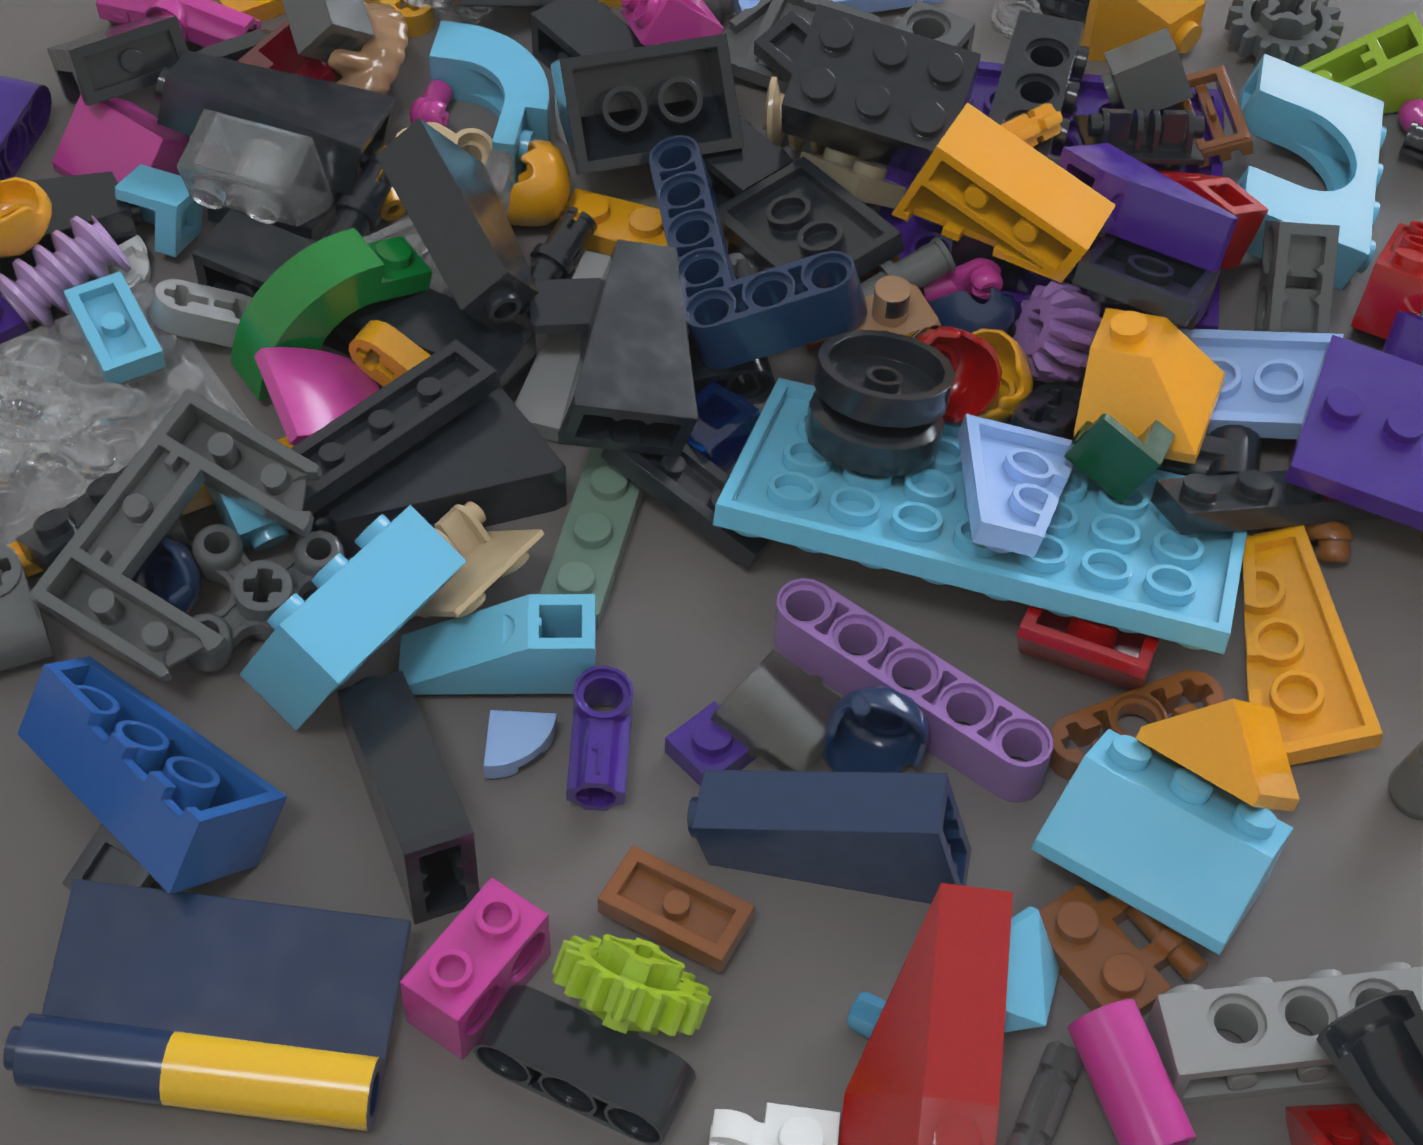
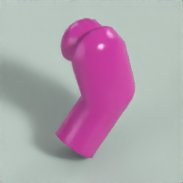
M441 80L430 81L421 97L416 99L411 106L409 113L411 124L420 118L424 122H436L446 127L449 121V113L445 110L453 97L452 88Z

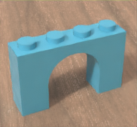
M1264 54L1239 91L1238 103L1249 132L1254 136L1282 146L1301 156L1319 173L1328 191L1308 189L1248 166L1236 184L1266 206L1269 211L1246 253L1262 259L1266 220L1339 225L1333 288L1342 290L1356 272L1363 273L1368 268L1376 250V242L1371 240L1372 226L1380 209V203L1375 201V193L1383 173V164L1378 163L1379 150L1383 145L1387 132L1386 127L1382 126L1384 102Z

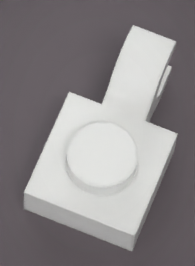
M767 1102L763 1123L739 1111L715 1109L710 1129L709 1145H838L840 1112Z

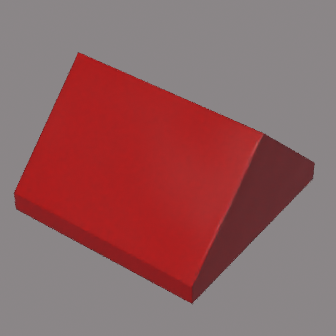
M1030 605L1017 634L1019 652L1129 690L1139 687L1143 688L1161 638L1141 633H1125L1119 631L1117 627L1074 616H1058L1049 610Z

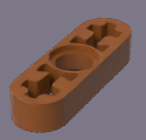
M1185 670L1146 684L1143 688L1133 689L1065 715L1058 719L1051 729L1053 750L1049 766L1057 775L1070 780L1085 755L1078 748L1067 750L1066 744L1068 740H1072L1078 747L1091 744V749L1100 739L1098 735L1101 728L1103 734L1110 729L1120 735L1132 736L1120 728L1117 719L1127 714L1139 715L1151 724L1167 719V714L1172 713L1171 717L1197 710L1196 706L1192 703L1201 701L1204 704L1203 707L1223 702L1224 693L1222 687L1212 676L1204 672ZM1184 696L1191 703L1178 707L1181 697ZM1149 747L1150 750H1151V752H1153V753H1155V754L1159 753L1158 751H1156V750H1154L1153 748Z

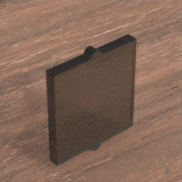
M773 649L714 711L710 720L749 747L748 752L751 756H761L780 771H812L823 758L828 718L832 708L841 697L824 686L823 679L820 676H810Z

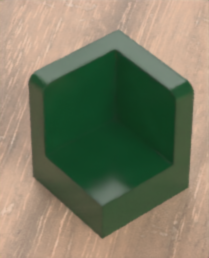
M1104 413L1094 423L1086 421L1079 428L1064 457L1122 504L1161 466L1175 434L1158 420H1155L1137 438L1113 417Z

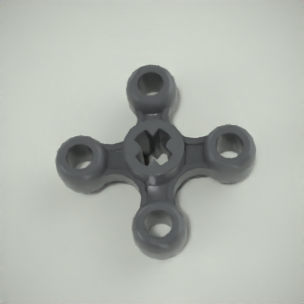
M218 524L203 528L194 538L192 556L201 577L210 582L221 583L228 589L231 595L228 603L222 610L214 614H198L192 618L225 637L228 645L212 657L204 648L185 659L187 663L197 671L215 672L224 668L230 662L234 649L241 640L250 637L254 640L266 641L274 632V629L267 623L271 615L293 594L297 593L302 597L313 588L319 589L312 582V579L337 554L341 553L345 557L344 548L338 538L329 532L311 531L307 537L302 536L299 539L293 555L287 562L280 565L269 560L251 562L244 553L243 542L238 533L229 526ZM268 599V602L260 603L261 600Z

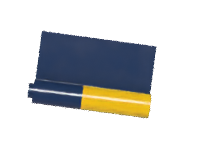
M74 879L42 1014L30 1013L25 1018L22 1026H13L11 1028L4 1048V1067L6 1070L13 1071L14 1082L18 1087L369 1132L374 1125L380 1102L400 991V981L402 980L412 925L411 921L187 892H176L169 895L163 889Z

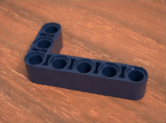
M677 135L668 137L653 147L649 154V164L667 246L676 247L685 321L702 364L713 369L730 368L847 332L856 328L864 320L867 314V303L855 263L844 252H822L736 279L714 189L697 142L689 136Z

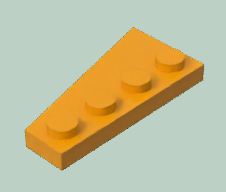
M1304 525L1247 535L1241 566L1247 702L1274 709L1290 765L1381 747L1383 732Z

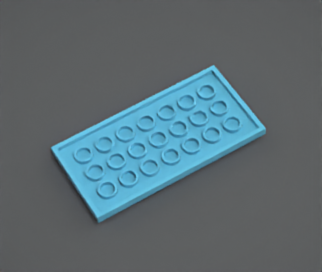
M778 378L715 505L713 525L734 530L746 537H762L794 545L806 552L825 553L857 561L869 568H884L920 577L932 584H948L983 593L995 600H1011L1049 610L1058 616H1074L1117 627L1119 631L1125 633H1141L1177 642L1188 649H1204L1220 654L1225 653L1231 634L1247 530L1181 535L1151 502L1156 480L1184 478L1185 476L1156 469L1121 504L1073 465L1035 557L1014 552L998 553L992 551L984 545L972 542L958 432L962 423H951L944 420L945 425L935 462L920 472L902 476H878L845 469L823 458L808 443L804 429L809 402L816 390L815 386Z

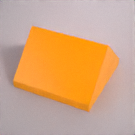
M1233 698L1141 726L1135 738L1253 807L1293 812L1300 801L1273 708Z

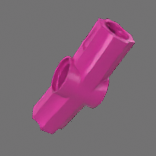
M212 0L96 1L99 18L119 25L150 15L177 16L185 42L189 41L202 47L261 29V20Z

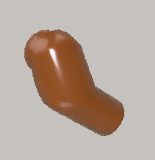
M1334 521L1304 525L1309 540L1318 541L1316 557L1320 562L1346 563L1351 557L1349 543L1354 541L1353 533L1349 526ZM1291 526L1262 528V531L1267 532Z

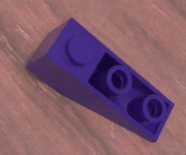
M1109 143L1063 147L1058 165L1116 205L1100 231L1207 271H1219L1238 217Z

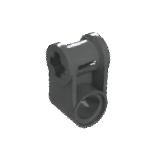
M0 542V571L3 573L1 574L2 585H0V672L54 656L40 608L28 595L31 589L22 563L15 550Z

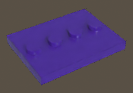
M1332 334L1321 361L1284 481L1423 531V366Z

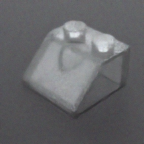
M208 109L203 110L177 164L188 193L196 202L211 209L227 207L242 211L253 219L266 224H274L278 221L298 227L328 211L334 201L312 137Z

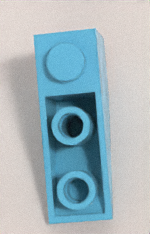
M528 594L472 612L461 618H453L403 634L400 641L399 671L403 672L413 695L573 694L578 677L584 671L596 667L595 594Z

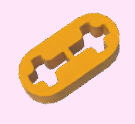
M379 320L369 321L349 343L348 349L355 364L383 387L431 356L396 328Z

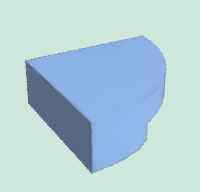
M490 710L483 765L484 779L511 776L518 772L519 767L527 764L540 753H545L550 748L556 734L557 714Z

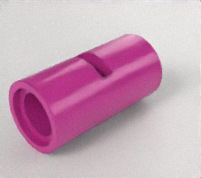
M1134 999L1120 1000L1102 1006L1081 1016L1067 1027L1118 1145H1190L1197 1139Z

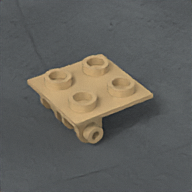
M469 501L464 506L460 504L454 505L449 512L434 524V529L467 562L414 616H421L422 618L430 616L461 618L472 613L485 601L486 594L484 591L499 577L515 572L526 563L529 558L527 551L544 535L542 529L486 531L482 526L486 516L477 504Z

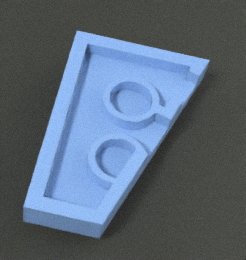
M966 414L958 432L972 542L984 545L986 548L998 553L1014 552L1035 557L1074 465L1064 457L1072 440Z

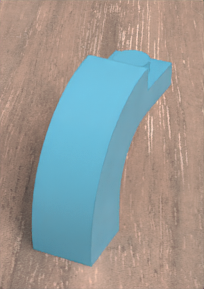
M441 20L429 55L431 81L441 80L447 83L453 90L451 100L478 104L489 109L499 117L492 140L494 183L515 185L518 181L522 164H527L521 160V157L527 153L528 143L533 140L551 142L549 86L545 73L534 56L513 39L477 25Z

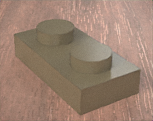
M826 147L823 156L805 151L801 152L800 158L806 157L860 201L895 209L904 196L906 187L886 179L888 169L885 167L857 160L858 156L830 147Z

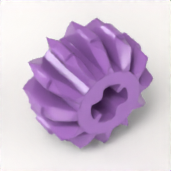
M1051 281L1047 286L1037 285L1032 291L1031 299L1023 300L1021 303L1022 313L1014 323L1017 327L1013 339L1018 342L1028 356L1034 380L1048 384L1053 382L1064 384L1066 381L1078 382L1083 374L1084 367H1087L1090 347L1102 320L1099 317L1101 302L1090 297L1087 292L1081 290V287L1070 283L1062 282L1060 284Z

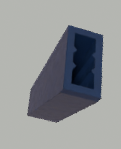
M704 770L699 796L692 797L689 802L687 812L689 834L692 838L697 839L708 864L712 866L932 904L941 883L966 886L971 846L947 773Z

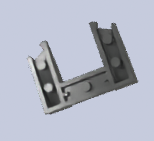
M187 388L28 595L46 615L120 659L163 682H167L173 679L168 670L169 668L204 648L212 657L221 652L228 645V642L222 635L131 579L203 484L248 509L307 537L312 529L314 519L310 511H303L307 483L310 480L320 479L321 469L316 463Z

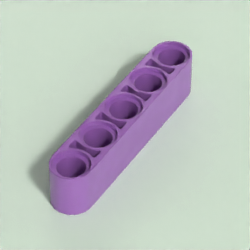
M800 578L782 586L777 594L773 642L777 651L784 658L843 696L854 690L884 685L911 697L929 720V739L926 748L928 752L995 796L1008 802H1024L1031 800L1039 794L1044 784L1053 750V738L1049 729L1039 720L825 584L814 579ZM902 687H910L915 690H907ZM956 721H958V722H966V723L970 724L971 726L961 725V724L956 723ZM1010 757H1020L1027 762L1016 761Z

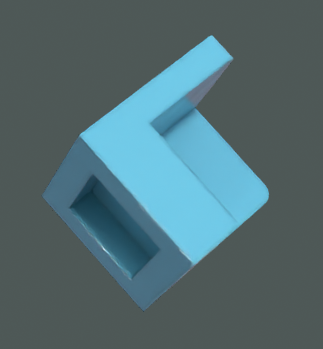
M140 164L115 186V198L117 200L139 206L143 221L155 225L156 252L177 257L202 233L203 182Z

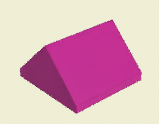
M80 94L52 164L54 170L64 177L112 171L116 181L119 183L140 164L183 177H189L212 159L213 156L211 149L185 137L181 132L157 124L158 118L132 102L111 98L86 106Z

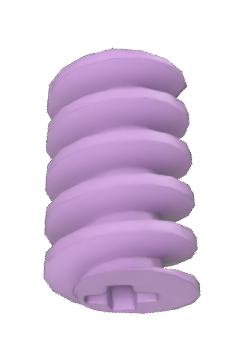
M91 215L93 225L78 216L70 219L74 239L59 230L51 233L56 252L52 253L39 244L32 247L31 250L36 262L35 267L19 258L14 260L12 265L17 277L15 282L0 273V293L33 333L34 330L31 322L34 320L49 329L56 325L50 309L53 306L71 315L65 300L64 290L87 283L92 277L99 279L110 275L108 265L111 263L126 273L131 270V265L122 250L93 215Z

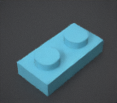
M121 271L63 291L67 307L108 388L166 367L163 350Z

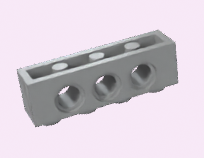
M1393 962L1377 967L1372 972L1342 975L1338 970L1327 969L1311 973L1303 979L1273 982L1268 977H1253L1242 980L1233 987L1205 990L1202 986L1196 984L1180 985L1167 990L1164 994L1157 995L1146 1026L1182 1104L1350 1086L1316 1039L1319 1033L1331 1022L1353 1008L1394 990L1413 991L1423 1011V966L1411 968L1408 963ZM1288 1022H1297L1304 1025L1311 1031L1313 1036L1296 1032L1290 1027ZM1217 1029H1226L1234 1032L1244 1043L1227 1041L1217 1032Z

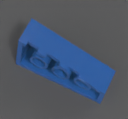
M91 656L44 664L18 731L19 737L169 895L258 866L288 797Z

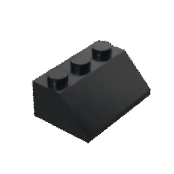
M727 34L559 59L550 64L560 123L577 175L648 164L649 154L653 147L660 141L677 135L689 136L695 139L702 155L744 148Z

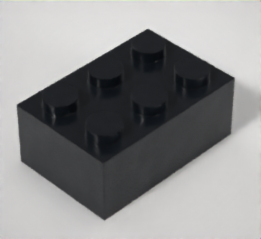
M818 4L782 101L781 132L918 175L967 102L969 103L976 84L981 54Z

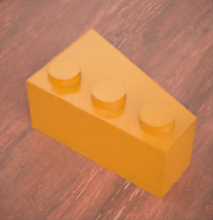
M967 102L891 215L908 221L912 215H916L943 226L942 236L959 242L961 237L966 235L993 246L992 256L1062 283L1088 251L1116 205Z

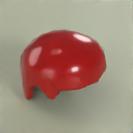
M939 326L937 329H929L918 336L917 340L936 348L949 359L956 374L950 402L946 413L942 416L943 419L951 423H962L966 414L973 416L983 414L999 393L1002 369L994 348L986 340L969 331L953 326Z

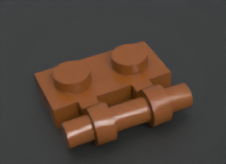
M1078 884L1039 909L1060 968L1059 974L1091 1011L1120 1000L1134 999L1143 1017L1152 1010L1157 995L1164 994L1172 988L1159 973L1161 970L1171 964L1186 982H1190L1197 978L1208 966L1205 959L1192 946L1193 940L1111 894L1100 903H1097L1081 884ZM1128 918L1151 941V943L1140 950L1118 927L1119 924Z

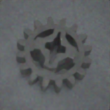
M1233 0L1232 6L1229 7L1225 29L1229 31L1228 44H1240L1237 55L1240 57L1253 55L1256 58L1255 66H1257L1263 55L1267 54L1300 67L1337 48L1344 22L1338 21L1341 13L1340 8L1327 7L1329 0Z

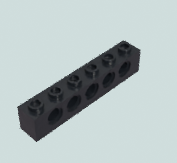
M1020 10L989 118L1001 125L1023 113L1028 115V111L1044 103L1052 104L1057 112L1060 111L1061 115L1063 113L1074 114L1081 82L1072 81V78L1083 79L1090 47L1080 45L1084 22ZM1062 117L1063 121L1060 123L1061 132L1058 135L1044 142L1038 141V145L1033 147L1057 165L1060 156L1053 155L1052 152L1053 150L1062 152L1063 147H1065L1071 119ZM963 235L959 242L953 240L951 255L956 267L980 257L993 260L1001 269L1000 276L1003 279V287L1016 290L1021 271L1020 266L992 256L993 246Z

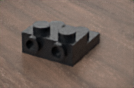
M1107 233L1079 261L1072 284L1086 289L1090 297L1117 308L1131 306L1142 310L1143 314L1167 317L1178 329L1184 327L1193 329L1207 311L1221 269L1218 272H1210Z

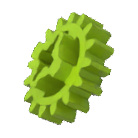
M605 934L600 939L590 935L587 941L573 935L570 941H563L552 970V974H554L552 981L555 984L566 987L565 995L579 999V1007L593 1012L602 1019V1025L625 1034L627 1031H640L658 1036L662 1031L669 1036H675L677 1031L689 1036L693 1035L695 1029H700L712 997L708 995L709 988L695 982L697 976L684 972V963L666 955L659 949V945L636 937V940Z

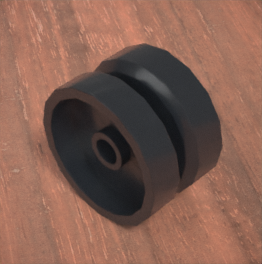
M856 330L839 333L823 343L817 357L813 379L816 390L809 402L804 429L808 443L823 458L845 469L869 475L902 476L922 471L935 462L945 425L942 416L946 413L950 402L956 375L950 360L936 348L922 341L889 331Z

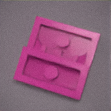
M267 347L261 348L254 355L289 444L293 446L380 390L377 382L365 374L352 359L338 354L306 348Z

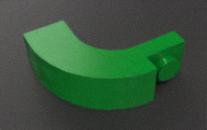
M352 228L325 237L286 261L260 287L240 319L235 333L230 363L258 401L271 398L254 357L261 348L295 347L320 350L330 332L343 319L356 310L372 303L429 290L433 271L403 236L367 243L357 230Z

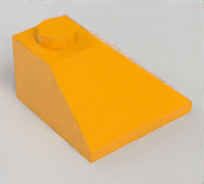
M1090 0L1081 43L1083 46L1090 47L1087 60L1107 62L1104 55L1105 52L1166 27L1178 53H1187L1197 44L1201 37V21L1206 1Z
M1106 308L1089 351L1074 437L1086 421L1094 423L1104 413L1113 417L1137 438L1155 420H1158L1175 434L1164 459L1195 464L1224 384L1225 373L1167 317Z

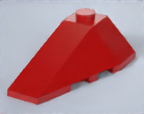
M947 883L940 884L845 1090L838 1145H996L1013 892Z

